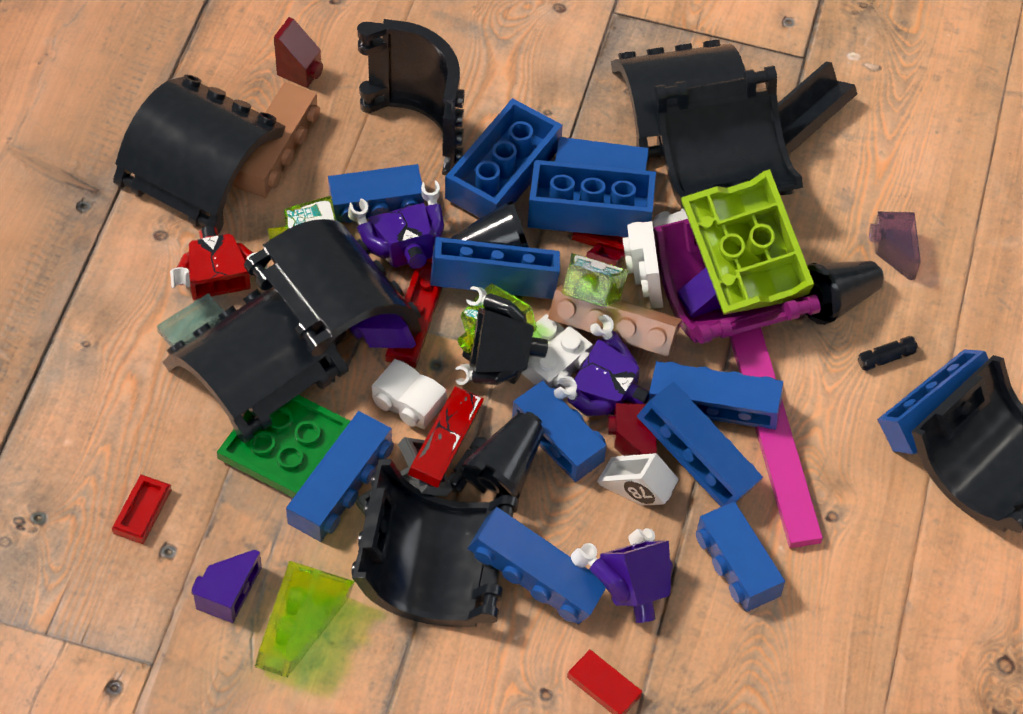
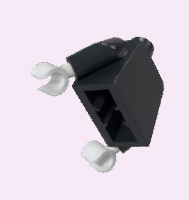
M474 286L470 288L478 291L479 299L476 302L466 299L467 303L473 306L483 305L484 308H478L470 364H462L455 368L456 370H464L467 375L466 379H456L457 384L464 385L473 381L476 384L499 385L516 377L519 371L526 370L529 356L546 357L548 340L532 337L534 327L527 322L526 314L508 299L491 293L487 294L483 288Z

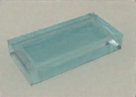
M208 293L158 324L157 331L170 346H173L180 340L187 344L195 338L192 333L208 322L212 327L221 321L218 315L224 310Z

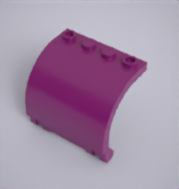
M688 219L653 228L659 272L668 302L674 316L682 319L680 327L694 343L704 344L711 342L713 338L721 337L723 339L737 333L786 320L797 319L803 314L808 313L812 315L820 312V302L814 294L806 297L802 296L781 304L725 315L720 308L691 318L677 293L679 289L706 266Z

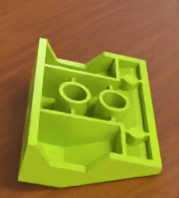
M770 169L763 171L752 180L728 188L716 186L681 198L724 315L781 304L810 293L814 282Z

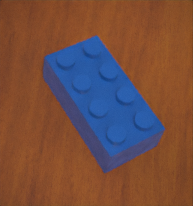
M512 98L445 176V199L479 218L484 217L506 202L513 200L515 203L532 183L534 161H550L556 154L559 137H562L563 125Z
M535 160L529 198L527 228L629 237L628 224L652 221L656 172Z

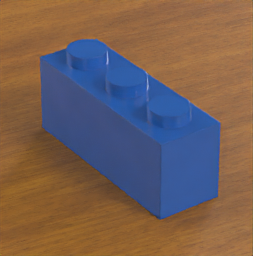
M559 137L555 162L646 171L649 148Z
M418 164L328 176L331 208L334 220L338 222H354L348 217L349 205L352 203L354 210L361 212L362 210L359 206L360 199H364L368 204L366 219L424 203L421 192L422 180Z
M542 380L513 401L512 418L517 413L525 414L526 412H531L541 419L544 434L539 446L576 483L605 461L606 441L598 431H593L585 423L582 415L576 409H571L563 399L556 398L554 396L555 388H550Z
M735 501L700 516L696 531L697 541L701 548L707 549L712 556V563L717 574L725 577L733 600L736 603H741L744 610L748 612L781 597L785 580Z

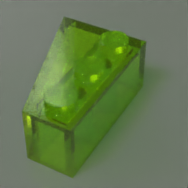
M289 561L258 651L255 668L288 678L350 598L355 581Z

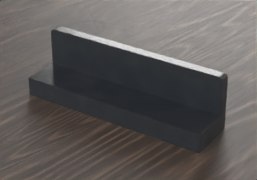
M826 61L778 102L781 128L788 155L858 94L855 84L837 81L832 62Z

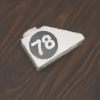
M654 453L611 457L597 482L600 486L644 506L665 504L671 497L672 491L679 479L658 454Z

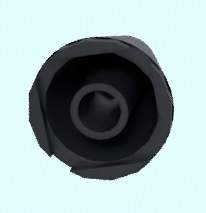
M513 200L506 202L450 237V239L529 247Z
M873 261L808 264L807 267L814 285L810 293L805 295V297L815 294L819 299L821 309L819 313L812 315L807 313L806 315L816 324L826 325L832 323L881 289L884 280L883 270Z
M526 412L525 414L517 413L464 460L461 466L463 467L461 470L463 476L483 494L487 489L495 493L496 495L493 500L502 495H512L519 499L544 434L541 419L531 412Z

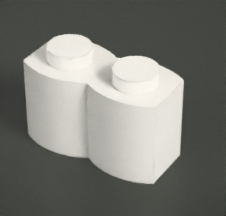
M394 359L373 383L372 398L380 409L398 413L402 421L407 425L425 429L445 405L447 390L435 380L420 375L408 364Z

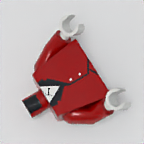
M206 226L199 231L200 239L192 240L189 243V252L183 254L177 267L170 271L171 288H175L176 285L190 287L193 300L251 289L250 275L245 269L244 263L256 253H253L242 243H236L233 235H218L216 227Z

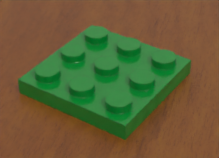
M297 395L271 413L269 417L272 425L264 431L260 429L254 433V438L249 442L243 443L233 429L218 449L217 458L294 498L350 423V420L300 395ZM247 410L243 416L246 423L253 419L250 410Z

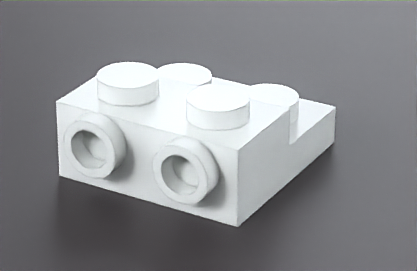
M652 221L628 224L629 237L623 238L627 273H634L635 285H642L643 298H650L651 309L662 308L663 300Z
M545 314L533 325L532 337L548 340L546 357L529 356L528 367L521 374L534 385L543 380L550 388H563L564 386L558 380L565 376L571 377L573 373L581 369L592 350L593 344L571 326L564 329L556 321L548 319V315Z

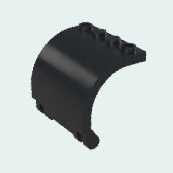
M384 19L383 23L368 21L360 23L357 27L359 38L358 51L362 55L368 56L369 80L362 82L359 86L361 110L365 113H372L388 106L405 108L422 113L434 121L443 133L442 156L445 159L442 175H447L462 158L464 147H462L464 128L462 127L465 110L459 108H463L465 90L460 89V67L455 52L440 35L415 23Z
M720 39L703 42V47L692 49V43L676 45L675 51L664 52V47L647 49V55L636 56L635 51L619 53V59L611 61L612 73L620 72L626 82L634 114L636 147L649 148L647 162L649 158L658 157L659 160L664 159L656 110L655 86L665 85V87L675 86L676 82L685 81L687 88L744 78L745 66L734 45L730 43L721 45ZM677 98L667 99V105L677 103ZM657 136V145L648 146L647 137Z
M775 66L764 67L763 71L754 72V69L745 70L743 72L744 78L689 88H687L685 81L676 82L675 86L665 87V85L655 86L656 110L664 160L674 196L682 209H684L681 202L682 197L716 186L728 188L752 180L763 171L769 169L780 195H790L795 192L794 189L803 188L802 176L795 170L790 161L782 133L777 100V73ZM765 83L766 88L756 89V84ZM677 98V103L667 105V99Z
M184 75V77L171 79L161 84L147 97L136 112L127 128L115 162L117 168L113 182L120 187L127 186L131 188V192L139 197L146 193L188 215V222L196 227L200 225L203 227L214 226L219 234L224 225L223 209L240 169L259 146L267 141L281 138L286 126L277 122V118L271 114L259 113L251 109V105L245 101L233 100L227 97L226 92L219 88L207 87L201 84L202 81L198 77Z
M316 219L293 226L263 244V249L249 257L244 263L248 273L255 275L256 283L261 290L265 291L273 287L300 323L296 326L294 332L301 341H306V347L312 356L316 357L323 354L335 338L350 327L380 314H396L401 316L413 337L422 332L418 321L421 318V314L414 303L411 301L407 303L403 298L404 294L396 281L390 282L386 277L387 273L382 264L377 259L373 261L370 258V252L361 239L356 240L349 230L338 221ZM272 260L274 264L266 269V265ZM323 325L326 330L317 335V330Z
M273 287L262 293L259 289H256L243 298V301L246 303L237 310L234 306H231L219 314L218 318L221 321L212 327L208 322L192 333L195 337L187 344L180 340L166 351L169 356L163 361L169 372L177 366H181L190 371L205 385L229 417L237 436L243 443L252 440L254 433L260 429L264 431L272 425L269 415L315 383L320 389H324L331 384V379L336 376L341 377L349 371L347 364L336 350L337 346L334 342L331 343L323 354L316 357L312 356L306 347V341H301L294 332L296 326L300 323ZM322 325L317 330V335L325 330ZM326 356L329 366L323 369L318 361ZM250 410L253 419L246 423L241 414Z
M993 355L911 432L925 470L952 503L985 525L1003 532L1009 529L1016 533H1021L1023 531V404L1011 386L1004 358Z
M379 459L376 473H373L371 478L372 492L369 502L365 505L363 531L358 536L359 550L357 559L353 562L351 568L353 580L365 596L376 605L406 619L449 627H477V623L497 622L499 609L496 606L497 602L501 600L503 588L498 585L500 571L491 565L478 561L474 553L467 548L486 517L496 507L513 517V513L517 512L519 500L512 495H502L491 502H458L422 494L418 488L410 484L401 475L391 459Z

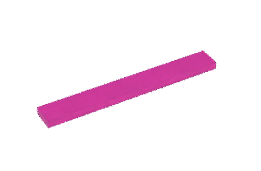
M761 327L729 337L740 373L755 377L767 376L776 380ZM782 401L776 430L759 426L755 427L789 548L821 544L823 537Z

